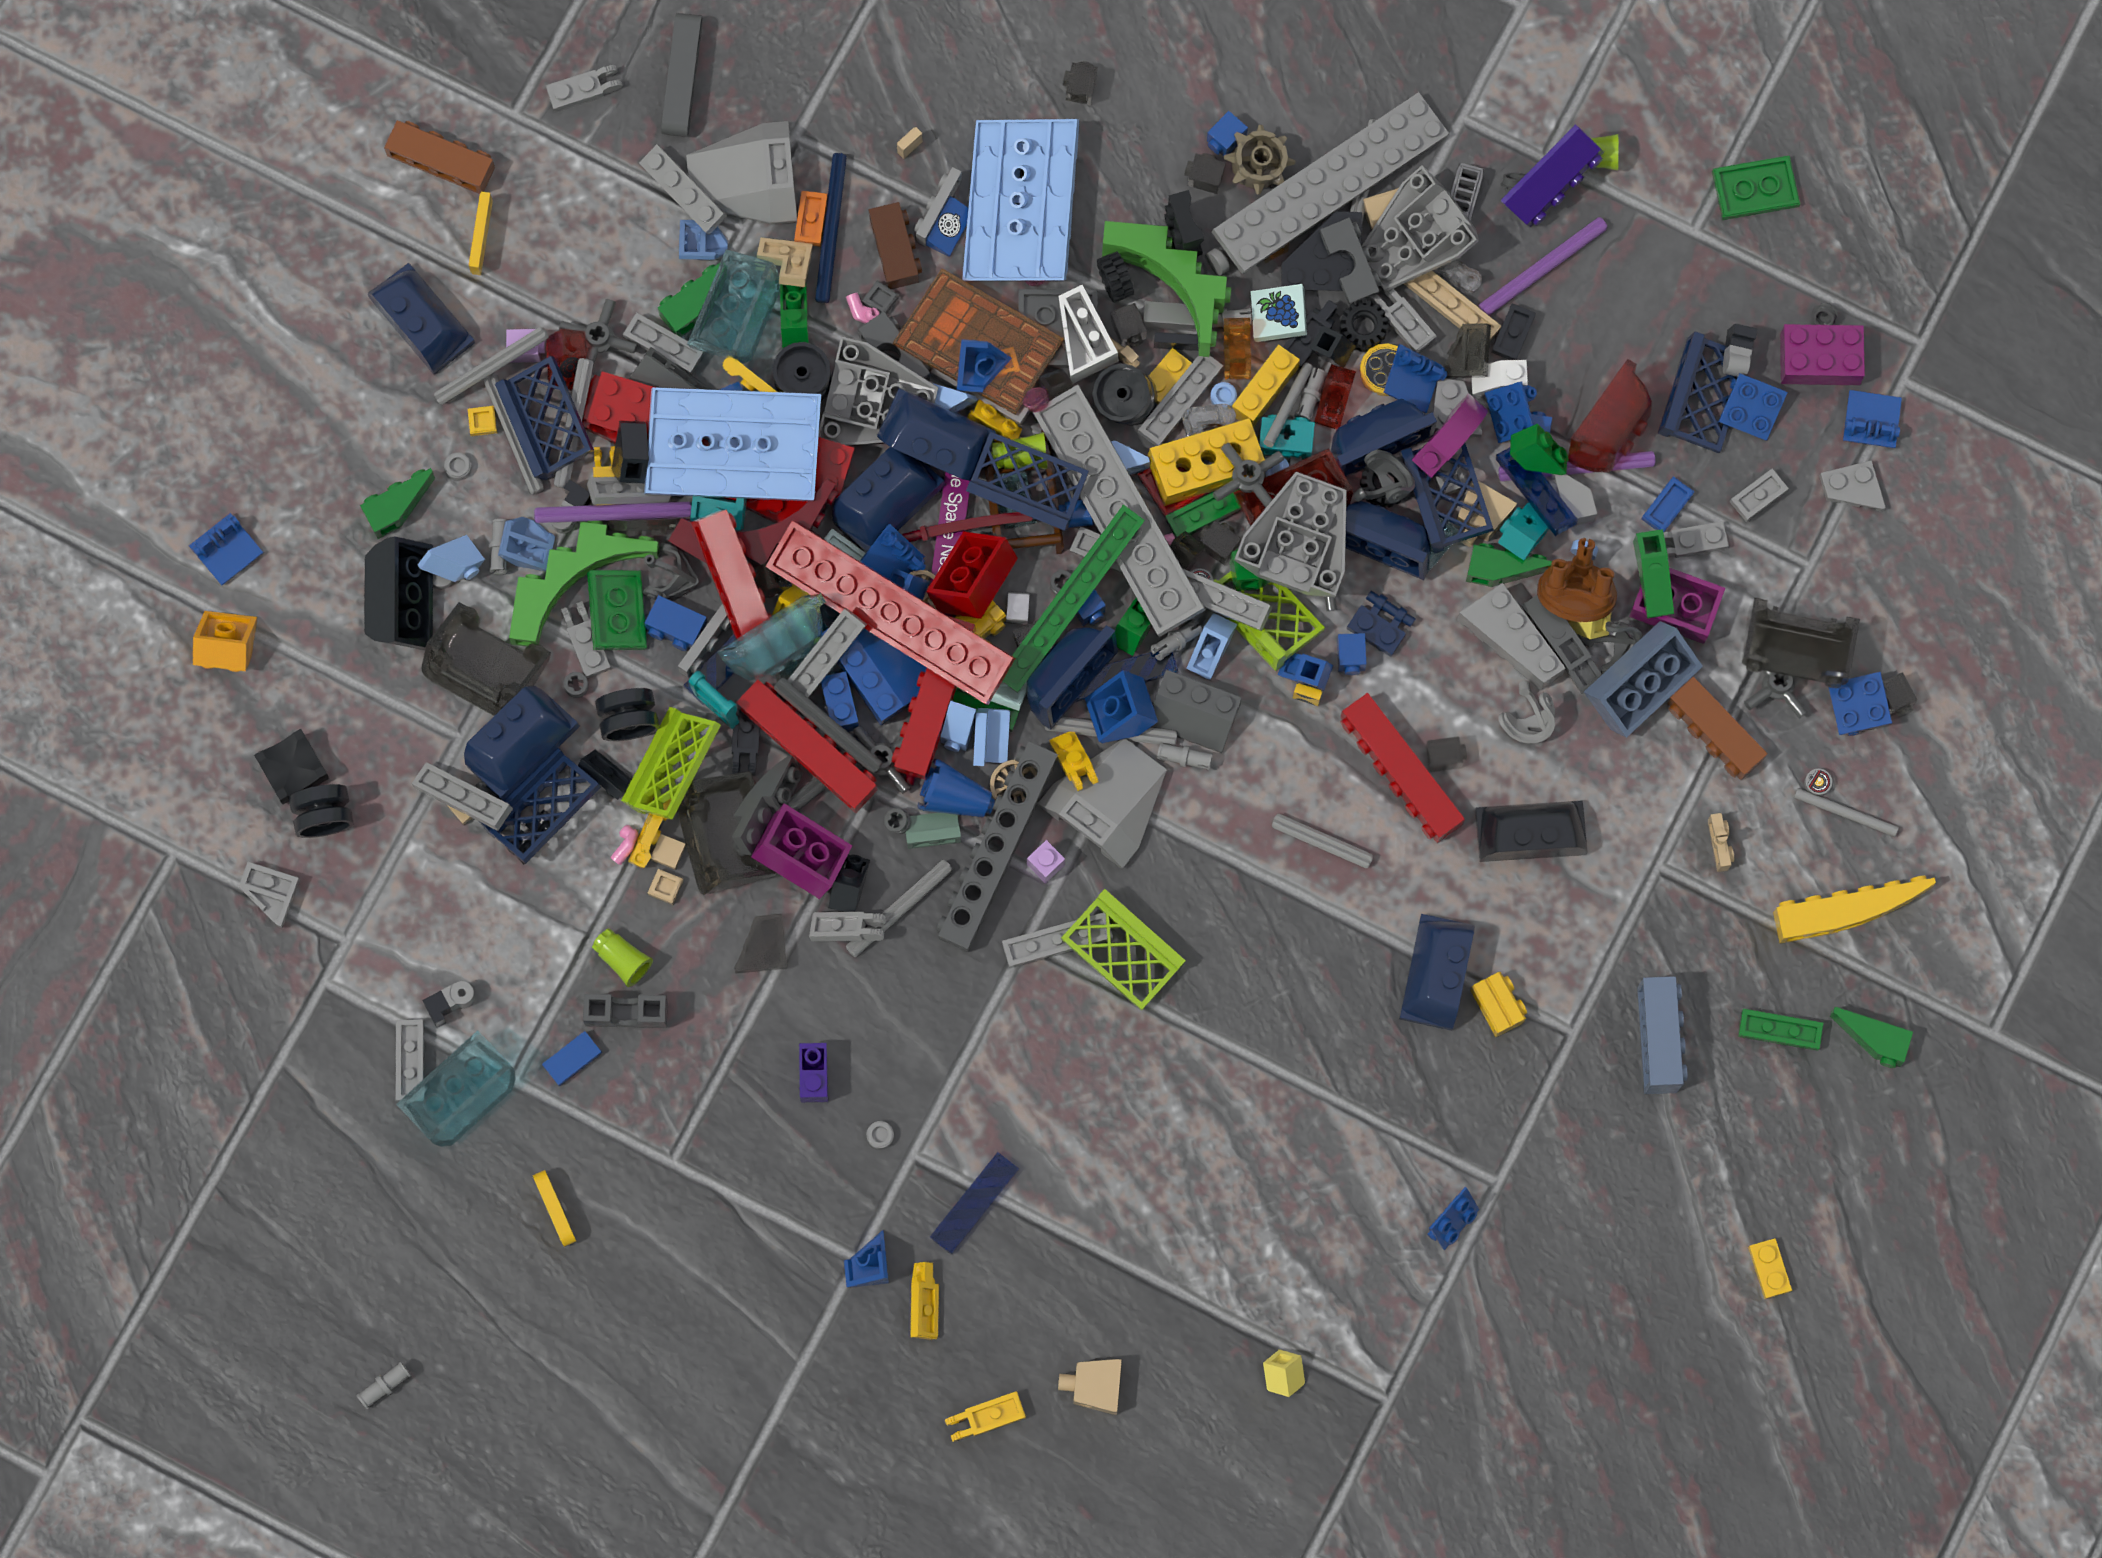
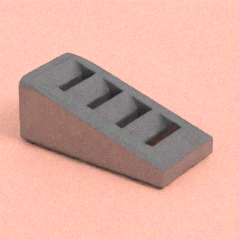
M1459 163L1451 196L1459 206L1468 208L1467 212H1463L1471 220L1484 169ZM1461 175H1462V176H1466V177H1470V178H1473V179H1476V180H1472V179H1468V178H1465V177H1461ZM1459 184L1472 187L1474 188V190L1471 191L1460 188L1458 186ZM1457 194L1460 196L1471 198V201L1469 202L1466 200L1455 198V196Z

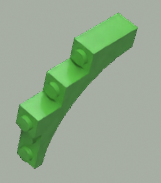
M1105 221L1102 257L1118 251L1124 262L1147 270L1171 287L1184 302L1194 321L1198 336L1199 356L1209 357L1210 347H1216L1217 331H1212V324L1217 325L1218 313L1224 312L1225 303H1230L1231 287H1226L1227 277L1201 274L1202 262H1196L1197 251L1171 249L1172 237H1167L1168 226Z
M602 521L580 522L576 552H572V549L567 547H557L556 550L549 549L545 580L534 574L518 577L509 635L511 645L538 648L543 627L551 610L563 594L578 580L585 577L589 570H596L618 561L645 558L649 554L658 559L659 543L654 541V538L640 536L639 539L628 538V535L622 533H613L612 536H608V527L603 525Z

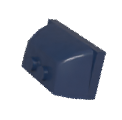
M407 263L367 294L369 299L433 375L475 344L472 336L410 263Z
M899 387L877 437L888 446L958 478L971 481L989 433H996V430Z
M1398 399L1387 405H1378L1363 416L1357 415L1349 419L1346 424L1336 430L1332 438L1330 455L1338 480L1364 469L1367 465L1364 458L1374 450H1382L1394 455L1431 438L1434 435L1437 424L1433 412L1425 415L1415 404L1404 399Z
M889 447L836 498L832 510V521L840 531L866 553L888 524H891L898 531L946 484L923 461Z
M1356 501L1346 506V549L1425 580L1430 565L1431 549L1429 537L1424 526L1408 517L1400 516L1381 506H1375L1364 501Z
M1108 625L1102 631L1088 627L1070 630L1052 648L1051 652L1037 666L1027 680L1026 697L1031 711L1049 730L1055 726L1118 653L1115 630Z
M536 686L524 687L467 742L464 752L465 765L504 801L580 725L542 689Z
M1421 914L1399 1020L1453 1030L1459 1009L1475 925Z

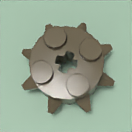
M1259 125L1257 131H1253L1247 136L1236 132L1234 137L1238 145L1234 153L1224 155V159L1232 163L1235 175L1232 182L1255 189L1257 195H1260L1264 188L1271 187L1273 184L1279 186L1285 182L1282 176L1285 167L1295 164V160L1288 157L1287 149L1284 145L1287 137L1284 135L1276 138L1274 133L1265 131L1263 125ZM1260 157V161L1263 163H1259L1255 158Z

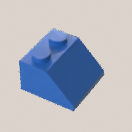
M1122 670L1085 697L1100 743L1139 736L1158 722L1144 678Z

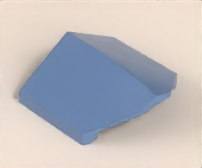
M680 220L679 259L715 260L727 254L728 241L718 226L709 235L694 220Z
M525 517L508 520L505 522L498 556L517 567L546 571L549 549H553L555 536L547 532L534 520Z

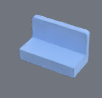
M978 708L976 712L973 766H984L986 762L1004 763L1008 761L1009 710Z

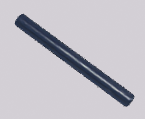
M834 153L832 156L815 300L818 303H829L847 161V156L843 153Z

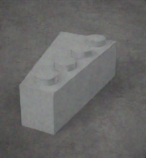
M1503 583L1459 612L1457 621L1461 625L1466 626L1479 640L1488 644L1495 650L1497 655L1515 667L1514 669L1538 689H1544L1563 675L1565 671L1564 665Z

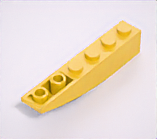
M1917 876L1911 878V882L1900 884V881L1896 880L1884 884V887L1874 889L1873 885L1858 888V892L1848 894L1847 890L1832 893V897L1823 899L1821 895H1815L1805 898L1806 902L1795 904V900L1781 902L1779 907H1776L1773 912L1779 942L1781 944L1834 934L1883 917L1930 890L1936 883L1935 878L1927 879L1926 876Z

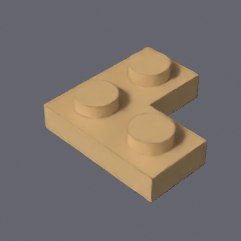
M760 238L757 263L781 266L779 284L805 287L813 244Z

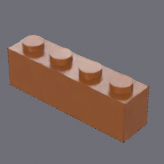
M398 120L396 121L384 147L388 157L478 194L485 191L495 169L493 159H491L488 153L477 150V152L469 150L465 144L456 140L453 142L443 139L444 137L435 131H429L428 133L420 130V127L413 122L405 121L403 123Z
M1694 676L1670 697L1667 704L1670 706L1668 709L1671 714L1678 720L1682 719L1688 725L1687 729L1696 739L1701 738L1707 745L1705 746L1706 750L1714 758L1719 757L1725 763L1724 768L1732 777L1735 778L1737 776L1742 780L1767 756L1768 753Z

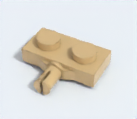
M1722 813L1711 814L1708 819V826L1717 872L1728 871L1731 862H1734L1733 848L1727 845V838L1729 836L1728 822L1723 820Z

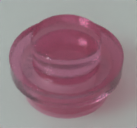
M1041 387L1030 389L1023 398L1025 408L1032 412L1042 411L1049 403L1048 393Z

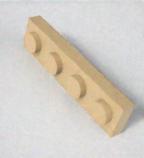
M1433 271L1404 283V285L1483 348L1487 346L1501 329L1500 324Z

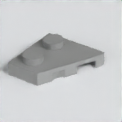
M1872 461L1820 473L1819 477L1826 501L1845 502L1855 507L1865 506L1876 509L1875 511L1879 512L1885 510L1886 507Z

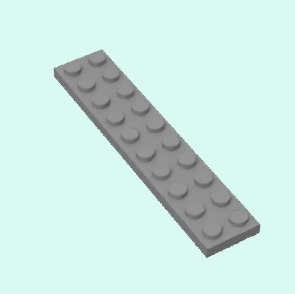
M1418 92L1214 228L1212 234L1239 271L1244 274L1445 139L1449 132Z
M1074 386L1032 411L1058 458L1089 470L1080 497L1101 534L1123 504L1145 520L1117 557L1116 562L1157 635L1160 637L1205 611L1206 609L1080 386ZM1074 470L1068 471L1067 474L1073 485H1078L1082 474Z

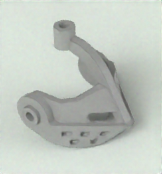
M1521 681L1519 683V694L1526 696L1533 707L1535 715L1525 719H1516L1509 712H1503L1498 717L1500 725L1511 738L1519 742H1542L1550 737L1554 731V703L1548 693H1541L1539 701L1544 708L1542 711L1537 699L1530 691L1529 682ZM1529 728H1538V729H1542V731H1541V732L1529 731Z

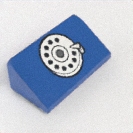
M950 196L927 237L926 246L950 257L967 226L968 207Z

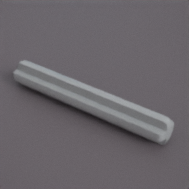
M1277 814L1272 822L1274 829L1361 867L1368 868L1372 862L1373 855L1286 816Z

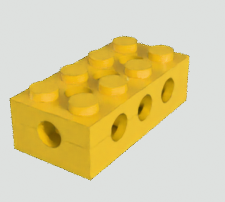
M1250 418L1149 449L1147 457L1150 460V469L1164 506L1200 494L1216 491L1233 480L1232 474L1235 467L1221 450L1222 446L1226 443L1231 444L1243 461L1253 460L1259 464L1265 460ZM1201 460H1209L1212 464L1206 465ZM1177 467H1183L1187 472H1180Z

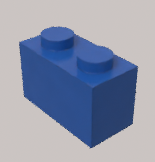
M658 595L644 624L651 637L658 640L665 638L672 641V645L677 649L687 651L705 629L708 621L706 616Z
M846 671L826 676L821 682L828 716L847 732L853 731L859 726Z

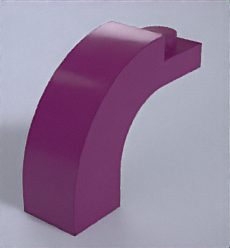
M1468 393L1450 412L1449 417L1439 430L1412 458V461L1432 478L1472 435L1485 418L1488 410Z

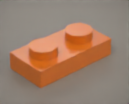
M801 191L795 242L811 243L813 246L821 247L828 194Z

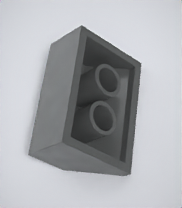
M1166 670L1153 704L1158 722L1151 726V728L1174 730L1177 732L1178 738L1222 753L1241 705L1242 697Z

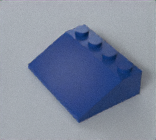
M828 629L821 633L820 639ZM866 629L862 630L837 662L843 672L846 671L848 680L880 725L909 707L912 697H917L920 687H917L920 672H926L927 669L924 665Z

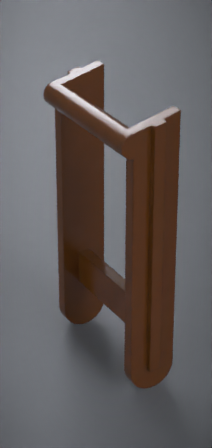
M1044 433L1046 454L1052 456L1051 444ZM987 455L985 463L991 461L989 455ZM1047 460L1046 477H1049L1055 473L1053 462ZM993 464L985 466L986 481L990 482L994 480L996 471ZM1003 467L999 468L1001 474L1011 473L1015 469H1004ZM1028 468V469L1023 470V471H1030V470H1036V469H1035V468ZM1054 477L1047 481L1051 496L1057 494ZM1058 497L1053 498L1056 509L1059 510ZM989 501L990 515L998 514L997 503ZM1000 525L992 526L993 536L1001 537ZM1054 526V534L1007 539L1012 549L1055 544L1056 555L1062 554V550H1064L1062 529Z

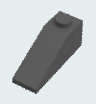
M652 347L647 351L629 378L630 380L656 388L711 390Z

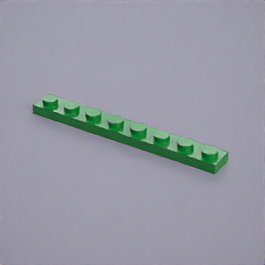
M1124 504L1016 649L1012 655L1016 659L1004 677L1003 683L1017 693L1020 691L1145 521L1143 518Z

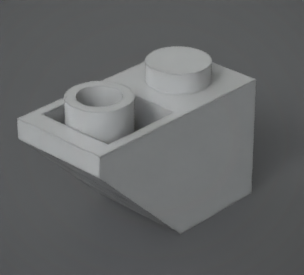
M1552 474L1551 480H1548V486L1551 496L1555 495L1557 504L1559 502L1566 511L1563 527L1595 521L1597 511L1591 489L1567 474Z

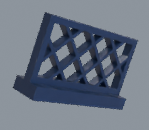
M1695 331L1687 338L1657 434L1665 437L1671 435L1720 453L1729 426L1722 423L1720 429L1718 425L1720 422L1716 421L1710 407L1719 403L1722 404L1723 408L1725 407L1726 400L1730 394L1724 397L1718 383L1729 379L1731 383L1734 377L1726 374V376L1715 380L1709 367L1719 362L1723 367L1724 356L1722 353L1725 352V346L1704 338V334ZM1704 347L1713 349L1718 359L1707 364L1702 354ZM1704 370L1711 383L1700 388L1695 376L1697 372ZM1713 386L1719 400L1708 404L1702 391ZM1697 394L1703 407L1692 412L1687 401L1690 396ZM1705 410L1711 424L1700 428L1694 415ZM1687 418L1690 419L1695 429L1690 434L1679 431L1681 421ZM1714 427L1718 435L1716 444L1708 442L1703 431Z
M550 356L508 380L502 379L495 383L534 478L546 481L554 476V472L594 451L555 357ZM550 365L553 372L550 382L547 383L539 380L542 370ZM524 379L532 380L528 395L522 394L517 384ZM538 383L548 386L543 401L533 398ZM554 388L560 390L563 396L559 407L549 403ZM532 401L542 404L537 419L531 417L529 413ZM548 406L558 409L554 424L543 421ZM564 412L569 413L573 419L569 430L559 427ZM542 424L552 427L547 442L542 441L539 436ZM558 430L568 433L563 448L553 445ZM574 435L580 437L584 448L577 452L569 450ZM552 447L562 451L559 462L551 465L549 460Z
M990 432L966 491L1066 531L1070 525L1071 517L1089 470ZM994 439L1003 442L1008 452L994 459L990 450ZM1009 445L1018 449L1011 452ZM1023 450L1029 453L1033 463L1019 469L1013 454ZM987 455H989L991 461L985 463ZM1034 455L1041 457L1043 459L1036 461ZM1010 456L1015 471L1001 476L996 462ZM1049 460L1053 462L1057 473L1043 479L1037 464ZM993 464L998 478L990 482L979 479L982 468ZM1058 464L1067 469L1060 471ZM1034 466L1040 481L1026 486L1020 472ZM1070 470L1081 473L1078 485L1068 488L1062 474ZM1017 473L1023 488L1014 492L1007 490L1003 479ZM1059 476L1065 490L1051 496L1045 481ZM1000 481L1002 487L994 485V483ZM1042 483L1048 498L1039 502L1032 500L1028 489ZM1076 489L1072 498L1069 491ZM1025 491L1027 497L1019 495L1018 493ZM1066 493L1070 501L1067 513L1057 510L1052 499ZM1049 501L1052 507L1042 503Z
M1466 443L1461 446L1462 452L1457 460L1450 458L1448 461L1454 464L1448 476L1438 471L1434 474L1446 480L1440 491L1429 487L1428 484L1432 478L1429 475L1426 478L1425 472L1412 461V458L1420 449L1412 451L1411 448L1401 451L1405 465L1415 480V488L1413 490L1434 554L1444 551L1443 547L1494 531ZM1459 467L1470 473L1465 483L1453 478ZM1471 481L1473 482L1474 488L1469 486ZM1450 483L1462 488L1456 499L1444 494ZM1466 490L1477 494V499L1473 506L1461 502ZM1441 498L1453 503L1447 515L1436 509ZM1457 506L1470 511L1464 522L1452 518ZM1474 513L1483 517L1486 525L1478 528L1468 524ZM1439 517L1444 519L1442 524L1440 522ZM1448 522L1461 527L1457 535L1445 537L1444 529Z
M557 748L504 800L513 810L500 829L497 831L483 823L481 825L493 838L500 841L526 864L601 786ZM566 766L571 768V778L558 779L559 773ZM587 782L590 784L583 793L575 794L576 783ZM570 784L569 795L557 796L559 785ZM552 786V797L540 798V793L544 788ZM569 801V808L565 812L557 813V802ZM551 803V814L539 815V805ZM527 806H533V816L521 817V812ZM550 820V827L546 831L538 832V822ZM532 823V833L520 834V824ZM508 825H514V835L502 836L500 834ZM532 839L531 846L524 853L519 851V841Z

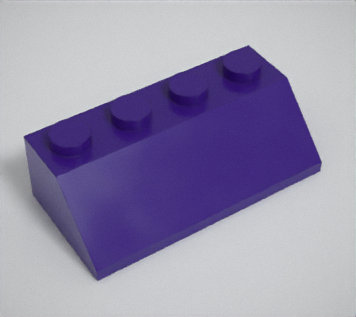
M1575 124L1501 201L1529 227L1533 224L1537 226L1546 218L1547 214L1545 212L1552 205L1554 207L1559 205L1565 198L1564 193L1570 187L1575 188L1584 179L1582 174L1589 167L1594 169L1602 161L1601 155L1604 151Z

